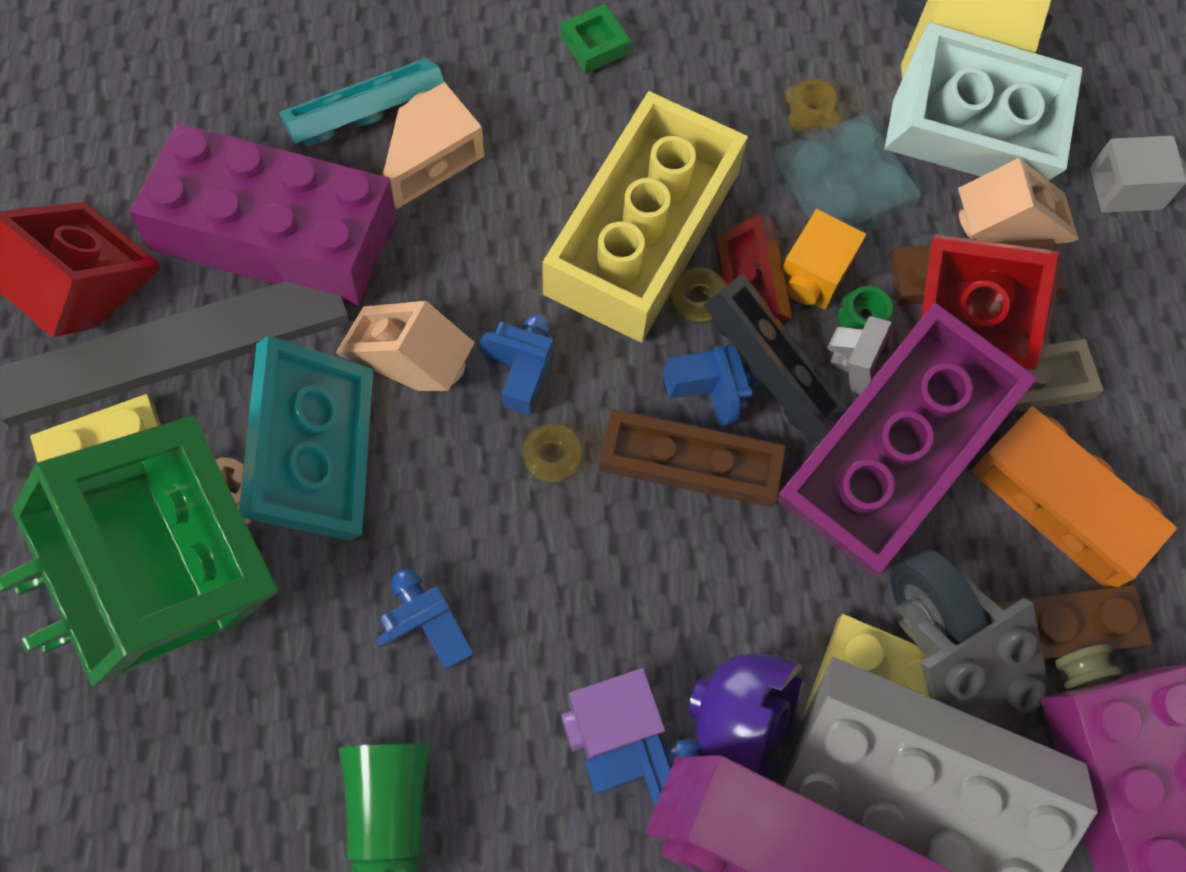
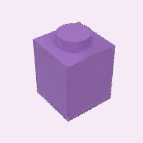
M643 668L570 692L568 703L571 711L560 714L572 752L584 749L587 760L657 734L662 737L665 732Z

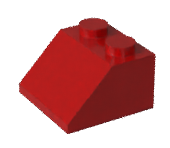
M86 202L0 211V294L10 300L30 317L40 329L52 337L96 328L160 269L161 264Z
M934 235L931 243L921 319L931 306L936 303L1023 368L1037 370L1048 339L1057 291L1060 252Z

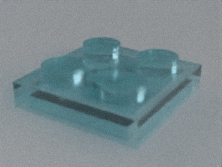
M866 113L777 150L772 159L773 165L809 220L815 210L818 209L860 230L916 205L921 196L920 191L893 152L884 149L886 142Z

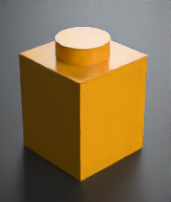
M816 209L784 262L783 273L787 294L800 304H814L826 310L854 262L866 234Z

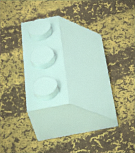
M930 22L925 27L894 97L884 149L977 176H983L1017 158H1021L1047 180H1050L1067 168L1083 67Z

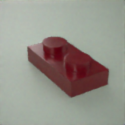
M760 213L716 236L724 285H728L743 273L782 324L792 320L774 220Z

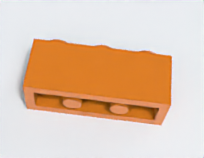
M1031 406L971 469V472L1104 588L1120 587L1133 580L1178 529L1163 516L1161 509L1156 503L1145 496L1138 495L1114 474L1113 469L1106 461L1098 456L1089 454L1067 435L1065 428L1057 420L1043 415L1034 406Z

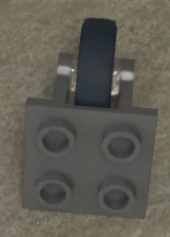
M928 548L918 549L909 553L891 567L889 573L890 585L898 605L895 609L904 616L899 621V624L927 657L920 663L930 698L1004 729L1025 714L1035 711L1042 704L1040 698L1050 695L1033 603L1023 598L1007 609H1001L977 588L967 573L959 569L957 570L945 557Z

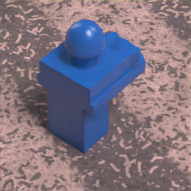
M534 314L528 317L522 329L510 326L505 322H500L495 333L488 332L483 334L478 346L481 354L488 360L512 367L501 393L503 407L529 416L553 360V339L548 338L551 330L550 322L542 314Z
M735 345L717 346L713 351L669 357L662 372L669 399L710 393L718 422L723 426L733 425L737 421L738 415L741 414L740 409L747 408L745 397L752 396L751 388L762 384L751 373L748 362L745 360L742 364Z
M400 569L394 574L391 587L395 597L399 596L403 605L384 614L380 619L386 632L375 639L379 648L391 644L422 626L445 670L473 655L438 586L425 592L421 585L423 580L418 573L412 569Z
M657 734L634 742L629 746L586 760L585 764L595 794L601 795L645 779L654 807H656L675 758L703 756L699 744L693 740L683 739L675 741L676 745L665 748L662 738Z

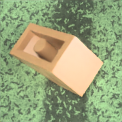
M445 82L428 92H421L415 95L406 105L398 110L383 176L390 178L395 210L484 157L482 126Z
M1017 158L958 188L964 208L959 211V219L965 233L971 239L987 242L1054 239L1055 244L1074 242L1079 239L1065 193L1021 158Z
M427 301L364 306L336 353L356 364L372 368L374 372L417 391H449L450 387L462 376L466 366L465 360L475 342Z

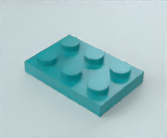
M269 335L256 344L239 505L243 518L343 540H352L362 536L373 381L372 368Z

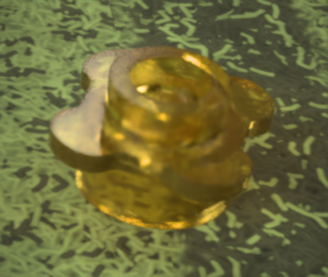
M808 79L799 85H793L787 89L785 100L791 107V114L788 118V124L791 128L797 131H804L808 127H822L824 130H833L838 126L840 115L834 110L837 102V93L829 83L820 79ZM809 105H813V106H815L817 109H816V110H815V109H811V108H809L808 106H809Z

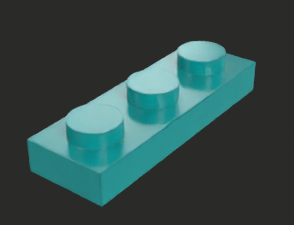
M424 58L279 112L286 132L294 143L304 141L305 145H314L332 138L335 135V128L354 122L355 126L374 123L385 116L383 110L401 103L404 106L415 95L432 90L444 83L439 66Z

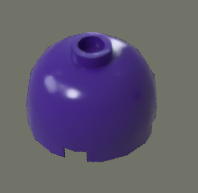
M762 653L743 654L732 657L721 664L713 673L710 681L700 679L690 699L689 715L697 718L696 739L703 756L721 755L772 780L781 762L770 760L768 756L770 752L774 753L778 749L784 733L790 737L803 688V677L796 675L802 669L801 664L774 655Z

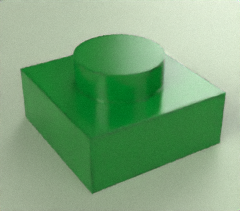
M602 4L560 23V38L585 74L630 54L631 40L606 4Z

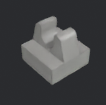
M869 316L863 330L845 327L836 328L828 345V350L834 352L830 364L849 373L851 391L860 395L894 353L892 322Z

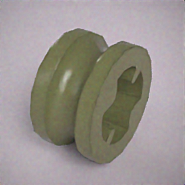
M1110 644L1087 647L1067 654L1055 661L1057 670L1064 671L1068 675V681L1064 684L1066 691L1123 676L1120 667L1113 666L1109 662V656L1113 653Z

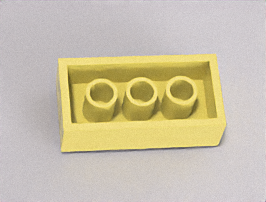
M648 91L543 260V295L643 343L738 176L748 136Z

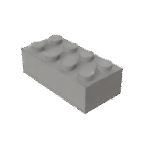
M832 657L785 755L779 784L954 872H1061L1098 812L1086 763L835 657Z

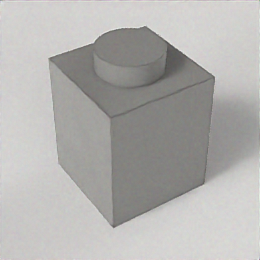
M1174 136L1110 139L1090 166L1101 213L1163 210L1186 184V163L1179 155Z

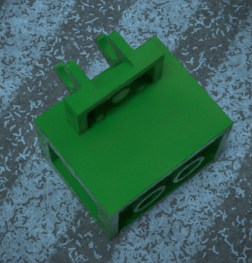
M194 415L36 462L11 509L34 560L0 575V592L4 593L14 588L17 595H22L46 586L61 617V620L22 638L23 646L26 652H33L41 647L43 653H47L72 643L92 688L238 625L278 592Z

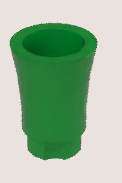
M386 744L338 748L345 789L347 860H353L351 872H418L416 857L422 856L424 790L431 744Z

